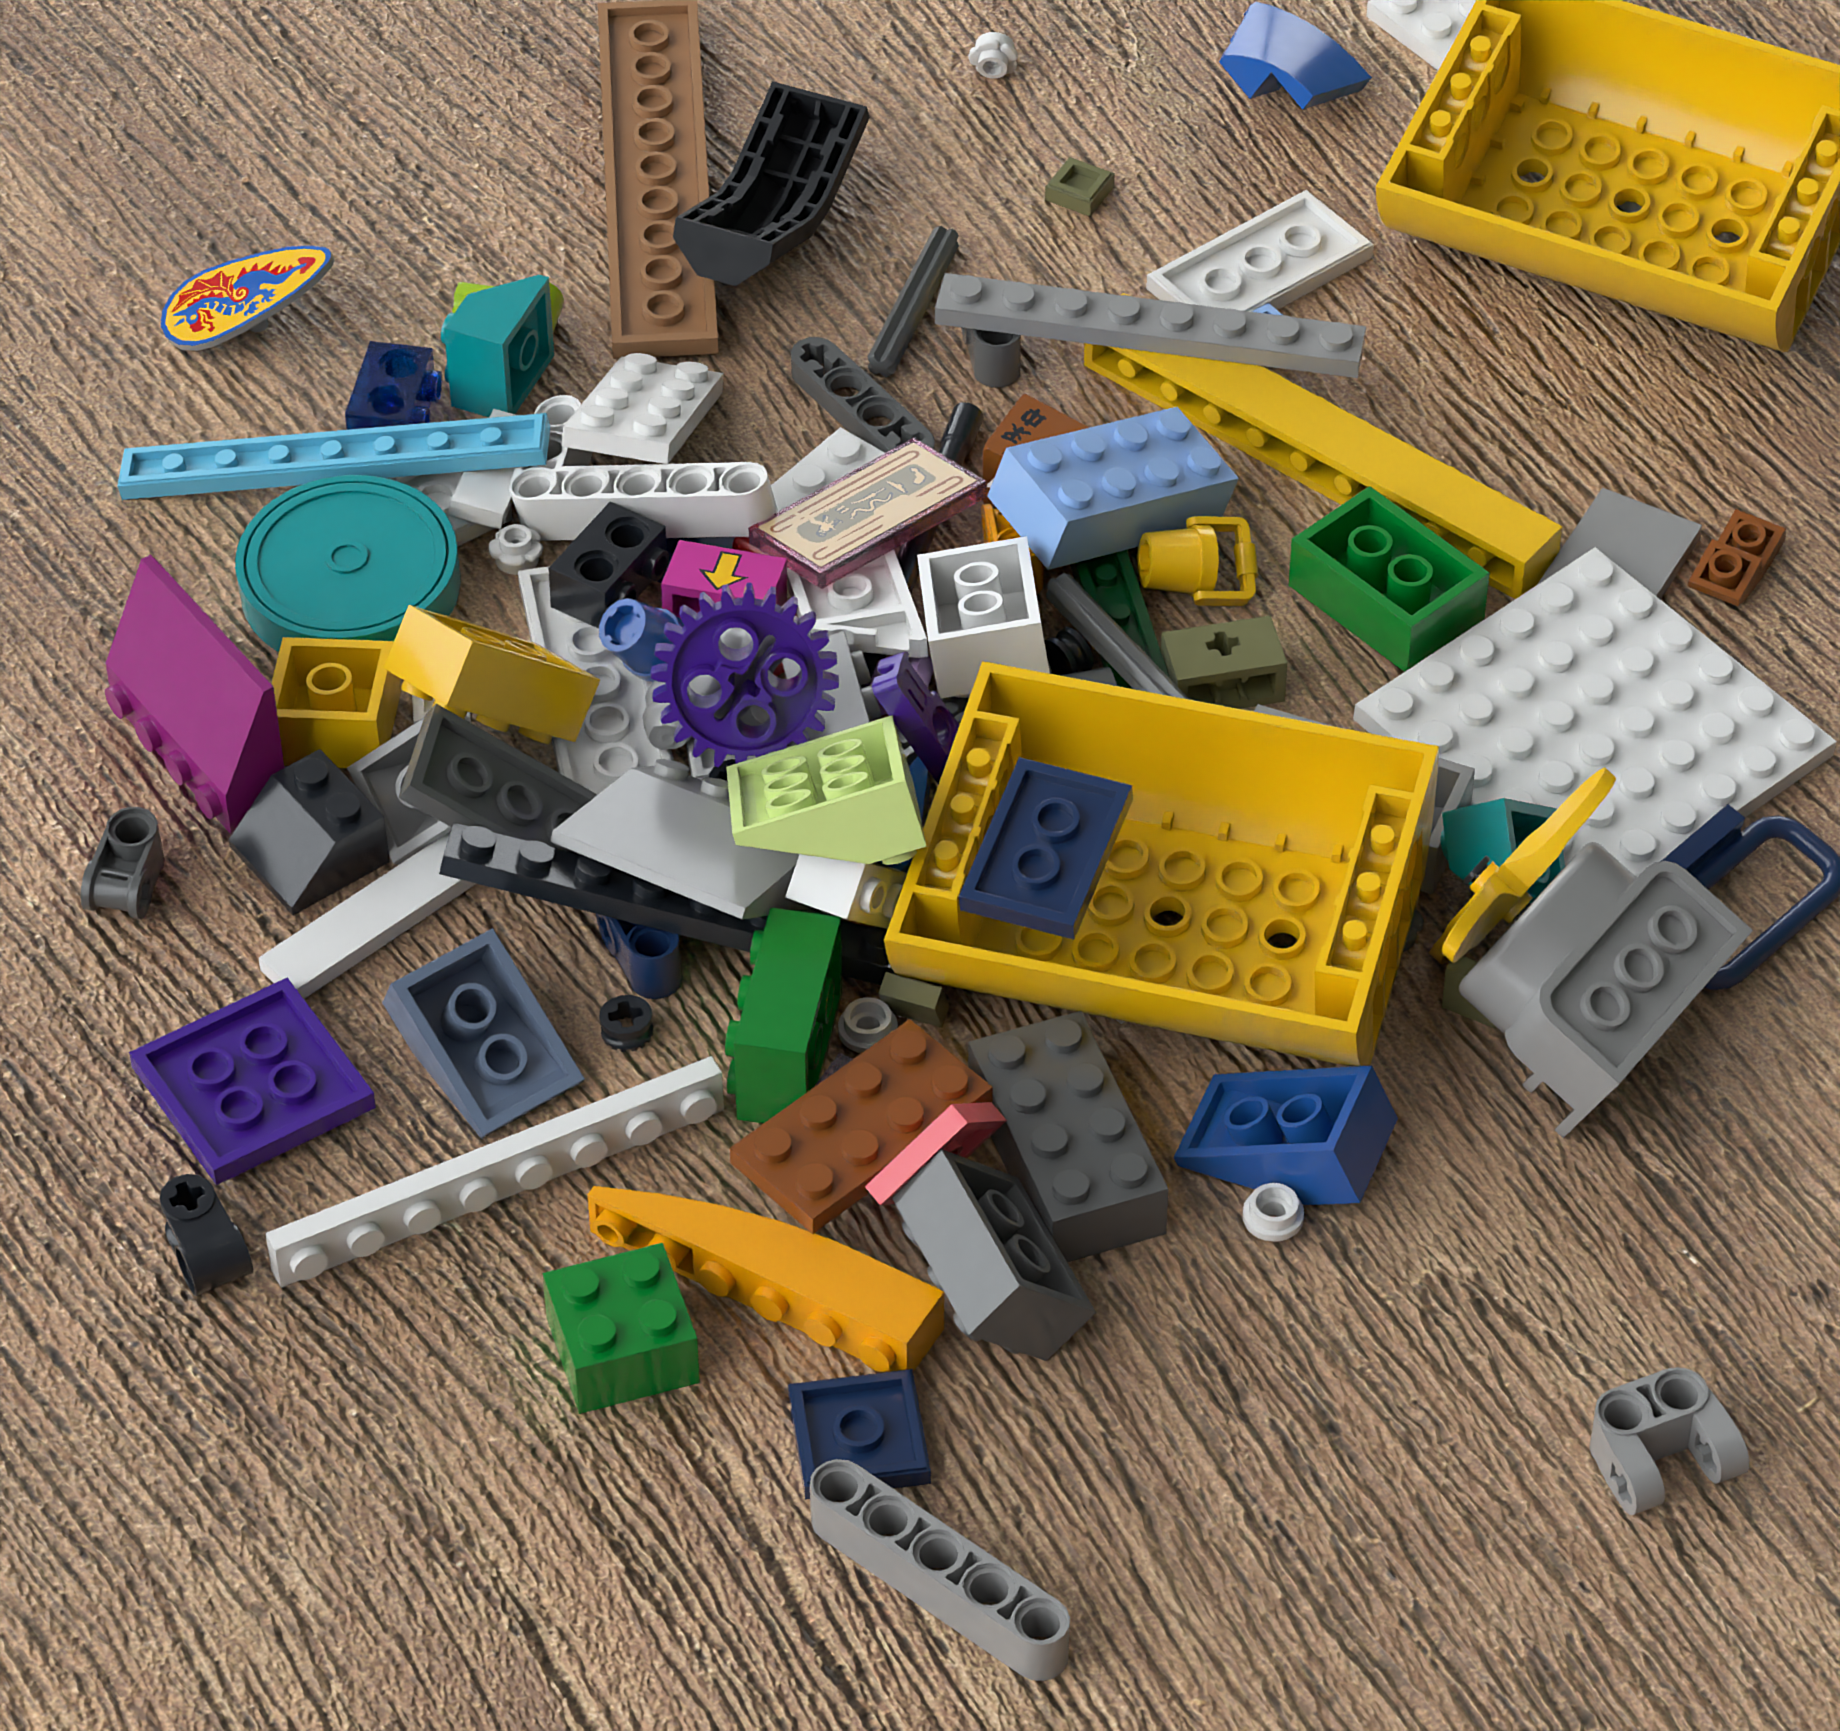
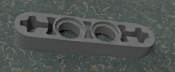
M808 337L794 344L791 350L792 378L851 434L888 455L899 451L901 446L904 448L911 443H915L935 455V442L932 433L834 343L820 337ZM841 387H851L859 391L858 394L851 397H841L833 392ZM879 416L886 417L892 421L885 426H871L865 422L871 417Z

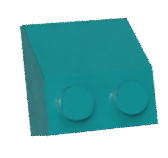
M535 275L467 294L455 313L451 312L447 315L441 329V341L446 345L447 364L444 377L445 381L449 383L451 407L485 417H490L493 409L516 414L555 356L549 277Z
M1501 798L1442 812L1444 829L1441 832L1440 841L1443 854L1449 862V869L1464 880L1485 856L1490 858L1487 863L1488 865L1493 861L1500 867L1532 832L1546 822L1557 808ZM1563 850L1558 858L1526 891L1533 897L1530 903L1538 897L1565 867Z

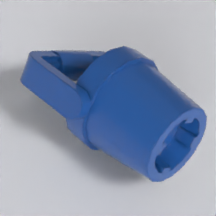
M626 598L616 601L603 614L599 625V638L602 645L619 658L627 670L642 680L653 682L654 680L650 678L651 666L666 663L654 655L656 643L673 644L664 634L666 623H674L681 627L684 624L677 615L667 609L654 608L642 602Z

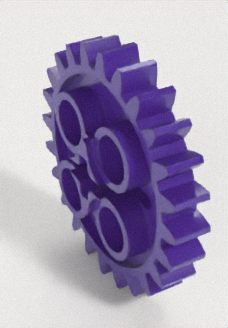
M747 582L742 598H734L732 590L725 584L722 586L720 602L714 603L710 596L702 592L699 596L701 611L696 613L685 605L680 607L679 615L684 624L683 627L674 623H666L664 634L673 644L656 643L654 655L666 663L651 666L650 677L655 681L666 684L653 690L652 699L653 702L670 703L661 712L660 721L662 724L680 722L674 732V741L678 743L692 736L695 739L692 756L697 758L709 747L714 750V766L719 767L727 754L735 755V762L737 764L746 761L748 756L759 757L772 751L788 748L791 741H794L796 744L810 741L806 727L816 731H824L825 719L817 710L834 711L835 698L824 691L839 688V675L824 670L837 665V653L820 651L830 642V634L828 630L810 632L816 623V613L811 611L798 618L795 615L798 607L797 597L793 596L781 607L776 604V587L771 586L762 600L755 598L752 583ZM730 628H741L751 635L752 640L741 649H733L727 647L722 642L720 636ZM768 635L774 636L775 642L761 655L756 663L755 682L749 679L744 681L734 697L727 714L721 719L717 718L714 715L715 712L734 691L735 672L740 675L746 673L765 637ZM781 658H789L794 660L801 670L795 677L781 679L773 675L769 668L774 661ZM709 675L714 677L721 687L714 694L702 696L695 693L689 683L697 676ZM757 705L768 712L769 718L758 726H751L745 724L739 718L738 713L747 706Z

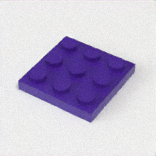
M288 977L129 1052L133 1070L216 1185L376 1108L372 1089Z

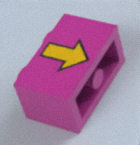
M679 540L661 583L662 609L669 610L679 618L682 605L698 613L701 611L699 604L700 593L705 592L714 603L721 601L722 586L727 584L732 590L734 598H742L747 582L752 583L756 599L763 600L770 587H776V604L782 607L787 602V558Z

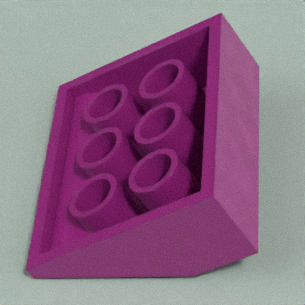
M150 554L140 561L106 660L109 687L105 689V697L111 710L119 719L126 717L131 722L144 748L149 752L156 750L164 759L172 779L178 785L186 784L191 789L204 815L209 819L216 817L232 835L271 775L284 768L274 687Z

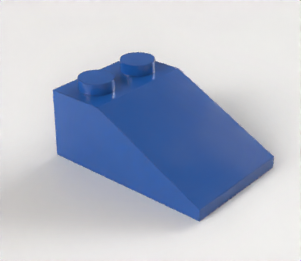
M1372 1065L1214 1074L1173 1158L1179 1167L1251 1189H1256L1267 1183L1286 1185L1296 1193L1298 1199L1304 1205L1360 1203L1398 1117Z

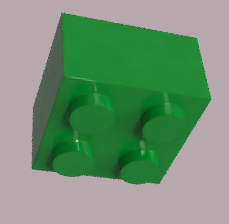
M663 1243L542 1273L546 1318L579 1414L700 1383L697 1336Z

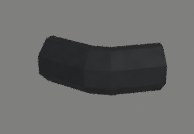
M772 81L734 169L717 193L685 211L675 219L673 239L695 273L701 277L737 286L811 238L832 206L870 116L867 106Z

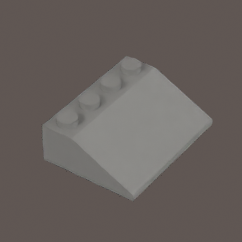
M657 759L655 766L629 769L552 832L550 840L552 843L740 919L768 916L771 907L793 911L814 908L785 898L799 854L736 845L732 834L728 781L710 777L703 778V780L688 775L690 770L688 766L676 761Z

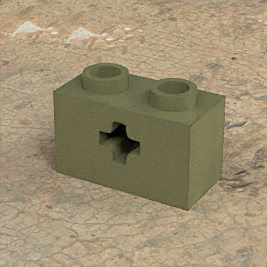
M1271 615L1162 632L1161 653L1169 677L1190 700L1237 709L1254 707L1258 704L1267 705L1285 702L1288 663Z

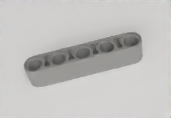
M835 1459L827 1461L815 1469L810 1480L811 1524L814 1532L821 1539L1021 1676L1030 1680L1045 1681L1055 1678L1064 1671L1069 1657L1070 1616L1067 1608L1059 1600L859 1465L848 1460ZM884 1534H895L894 1536H882ZM933 1568H945V1570H941V1571L932 1570V1569H933ZM984 1602H995V1603H997V1604H994V1605H983V1604H981V1603H984ZM1040 1636V1637H1046V1638H1049V1639H1046V1640H1035V1639H1033V1637Z

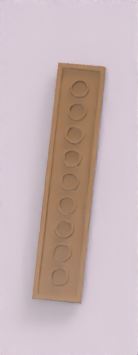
M697 0L598 3L613 359L620 358L621 356L625 357L633 353L648 354L653 357L719 354L715 282L712 279L698 276L673 239L676 217L709 198Z

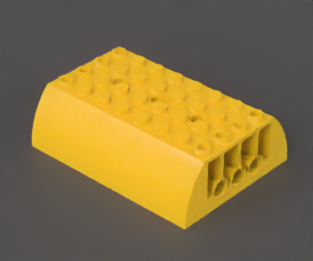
M1476 0L1375 186L1378 213L1384 225L1392 230L1774 350L1788 352L1840 245V65L1623 0ZM1529 172H1537L1545 178L1539 182L1530 183L1523 181L1520 176H1524ZM1625 202H1634L1642 208L1639 211L1627 213L1620 211L1616 206L1622 205ZM1723 232H1732L1738 235L1740 239L1733 243H1723L1715 239L1714 236Z
M982 661L923 828L926 847L916 850L917 854L913 857L884 938L889 964L894 973L906 978L1076 1012L1082 1011V1013L1351 1067L1370 1066L1425 876L1436 797L1439 746ZM1019 757L1132 785L1133 801L1075 940L960 910L959 894ZM1163 911H1174L1183 916L1179 923L1171 926H1163L1153 921V917ZM1277 933L1291 934L1298 940L1293 946L1288 948H1276L1267 942L1270 937Z

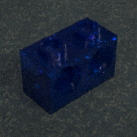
M370 341L345 412L346 429L430 423L429 407L431 402H439L443 383L442 372L434 369L433 348Z

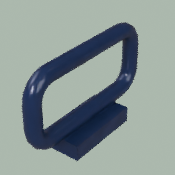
M1727 804L1661 860L1678 864L1705 888L1710 890L1765 841L1778 838L1792 844L1813 861L1823 873V879L1818 885L1731 961L1723 965L1703 988L1711 990L1730 989L1741 983L1840 895V856L1831 846L1805 825L1792 818L1778 815L1762 817L1741 831L1745 817Z

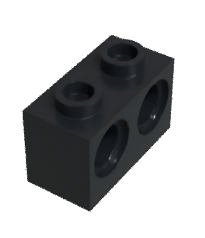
M609 502L548 568L551 608L599 629L603 614L612 604L626 598L637 601L638 597L652 581L657 582L664 575L670 559L669 552L666 550V526L613 502Z

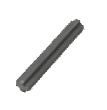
M938 226L932 230L867 356L870 362L868 369L872 374L880 373L884 377H889L895 373L944 273L959 247L957 242L959 235L953 228L947 230L942 226Z
M1062 573L1056 579L1052 578L1046 585L1048 589L1047 599L1133 689L1189 699L1071 575Z

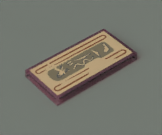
M912 438L776 512L767 520L749 527V544L767 555L787 558V568L823 589L987 497V481L919 440Z

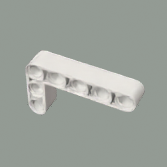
M568 395L554 396L538 405L534 414L547 413L550 423L546 465L515 467L509 488L520 525L537 531L541 541L575 540L609 502H613L665 525L666 538L757 536L765 533V531L758 528L759 526L779 516L768 473L764 466L758 463L729 462L588 466L593 452L562 447L563 426L581 405L577 398Z

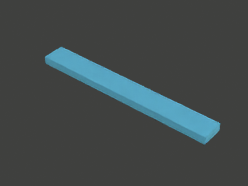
M547 413L126 448L123 453L117 487L122 500L296 486L323 478L343 475H369L393 478L546 465L550 423Z

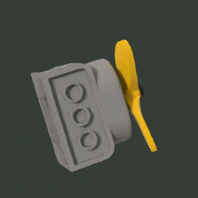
M1605 767L1589 777L1571 794L1544 824L1532 832L1500 867L1493 861L1488 865L1487 863L1490 858L1487 856L1476 865L1462 881L1466 885L1470 881L1472 882L1469 888L1475 895L1448 923L1444 933L1429 952L1440 964L1447 963L1448 961L1455 963L1470 949L1477 946L1502 918L1508 923L1512 920L1515 921L1462 979L1459 991L1470 1004L1502 1033H1505L1509 1049L1532 1071L1522 1086L1532 1093L1544 1082L1573 1108L1555 1128V1131L1562 1138L1622 1082L1753 931L1687 870L1678 864L1668 861L1654 862L1636 877L1603 846L1596 842L1587 843L1538 897L1530 903L1533 897L1526 891L1558 858L1567 842L1592 815L1613 787L1616 777Z

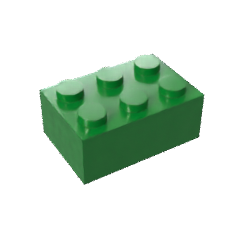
M1369 486L1292 538L1288 586L1405 672L1485 620L1490 573Z
M771 907L765 930H755L750 949V965H754L752 976L743 974L741 978L737 1006L738 1010L742 1011L740 1021L730 1020L725 1041V1055L734 1057L731 1060L728 1071L727 1094L736 1095L737 1120L764 1124L820 1083L842 998L841 917Z

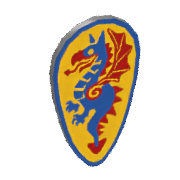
M310 245L290 246L241 257L205 269L185 280L170 295L162 310L160 326L169 343L181 350L192 351L217 346L249 329L253 332L264 331L268 327L269 317L300 298L320 281L333 266L334 256L326 247Z

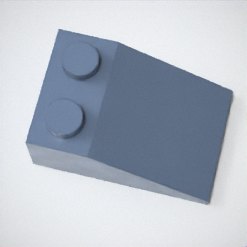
M493 928L392 982L382 1002L412 1053L481 1139L574 1088L585 1080Z

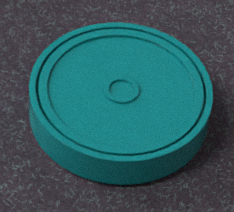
M343 475L323 478L297 486L273 499L247 525L240 538L235 557L240 599L246 620L257 636L277 652L280 650L283 637L394 641L408 605L449 617L456 605L461 585L455 532L443 510L428 496L407 484L369 475Z

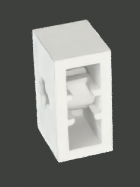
M799 854L785 898L847 920L888 929L907 873L877 862L864 864Z

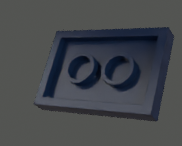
M1019 757L959 894L960 910L1075 940L1133 801L1132 785Z

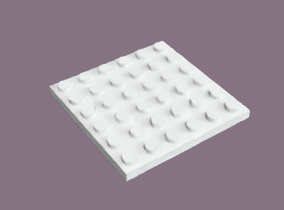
M1596 547L1355 704L1353 720L1371 734L1439 746V758L1475 768L1471 805L1507 798L1558 809L1589 777L1605 767L1616 777V781L1608 795L1592 815L1567 842L1563 849L1565 866L1587 843L1596 842L1603 846L1636 877L1654 862H1660L1727 804L1744 817L1757 810L1830 759L1834 754L1837 742Z

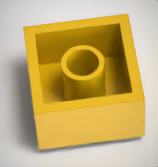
M282 638L271 684L274 687L284 766H289L321 749L338 768H347L391 739L401 694L400 678L384 669V665L394 641Z

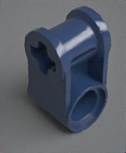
M596 914L599 930L607 949L616 957L632 989L638 995L647 999H661L674 994L681 987L683 975L678 934Z

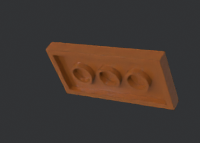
M909 1019L730 1147V1163L809 1232L814 1234L869 1194L865 1186L951 1104L993 1103V1087Z

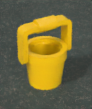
M1194 516L1186 519V528L1145 532L1142 534L1139 542L1137 569L1139 581L1144 588L1188 593L1193 597L1194 604L1199 606H1244L1248 604L1256 592L1255 579L1258 578L1256 547L1254 543H1251L1249 524L1241 517ZM1215 532H1234L1235 534L1234 558L1236 578L1239 580L1240 591H1214L1219 566L1218 543Z

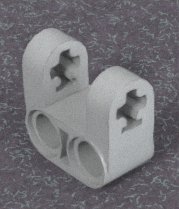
M1675 1367L1659 1371L1610 1389L1603 1393L1596 1402L1589 1449L1617 1501L1625 1512L1630 1515L1659 1506L1665 1500L1663 1480L1654 1462L1655 1460L1689 1449L1704 1474L1715 1484L1745 1474L1749 1470L1748 1450L1740 1431L1723 1405L1708 1388L1705 1380L1698 1373L1690 1369Z

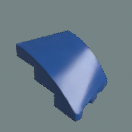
M1257 1L1251 4L1245 11L1241 24L1234 32L1230 40L1231 43L1225 49L1219 61L1249 99L1280 90L1283 86L1302 110L1360 92L1372 78L1355 58L1317 27L1292 13Z

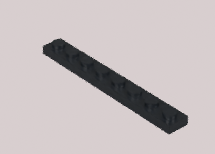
M454 822L439 872L440 875L750 952L755 930L764 931L768 916L740 919L587 856L553 848L540 841H525L494 833L485 827L466 826ZM818 912V913H814V914H821V915H829V914H826V913H819V912ZM841 920L842 976L882 985L886 972L897 975L889 964L885 949L884 938L888 929L867 927Z

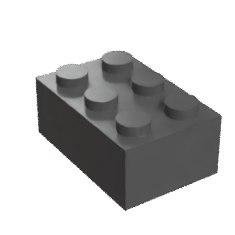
M941 1149L892 1197L904 1219L902 1223L903 1231L921 1249L930 1265L927 1268L930 1279L946 1294L955 1310L953 1314L955 1324L970 1339L974 1341L984 1340L1002 1346L1013 1354L1023 1353L1047 1361L1097 1313L1018 1177Z

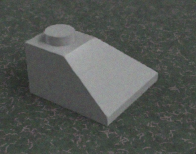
M424 718L347 767L356 787L383 814L388 854L396 865L401 864L431 843L445 836L452 829V827L398 798Z

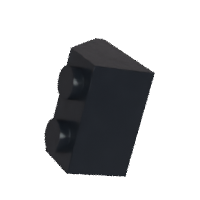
M321 749L272 774L229 838L230 848L292 915L301 912L389 863L383 814Z

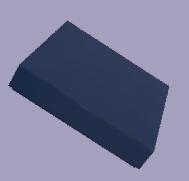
M912 1369L788 1384V1398L805 1500L810 1499V1480L815 1469L823 1463L835 1459L848 1460L859 1465L893 1489L931 1484V1469Z

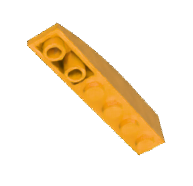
M593 1186L587 1194L590 1232L596 1234L604 1243L613 1247H623L630 1251L663 1243L674 1272L700 1283L707 1291L716 1296H727L753 1308L760 1316L769 1321H780L800 1330L822 1346H834L861 1359L865 1365L875 1371L892 1372L912 1369L914 1372L944 1330V1292L837 1241L815 1233L812 1234L807 1230L782 1221L708 1202L660 1193Z

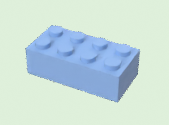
M1173 407L1007 447L988 493V498L1020 537L1027 536L1029 548L1047 570L1138 547L1141 536L1145 532L1186 528V519L1190 517H1222L1239 478L1178 407Z

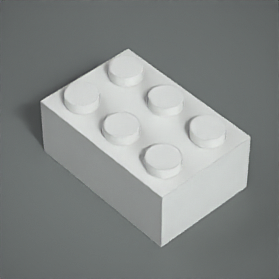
M1027 536L917 555L928 643L940 698L952 696L958 698L970 697L982 661L1050 674Z

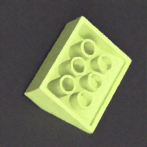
M892 715L726 767L732 834L736 845L871 864L882 860V863L885 865L907 861L917 854V849L926 847L912 775Z

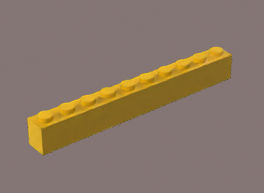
M1084 343V366L1163 409L1178 407L1196 427L1342 505L1367 487H1372L1490 573L1488 585L1514 599H1517L1539 583L1559 553L1562 534L1561 525L1262 366Z

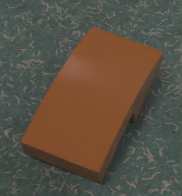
M1735 509L1718 541L1712 539L1688 581V587L1739 607L1755 589L1786 539V528Z

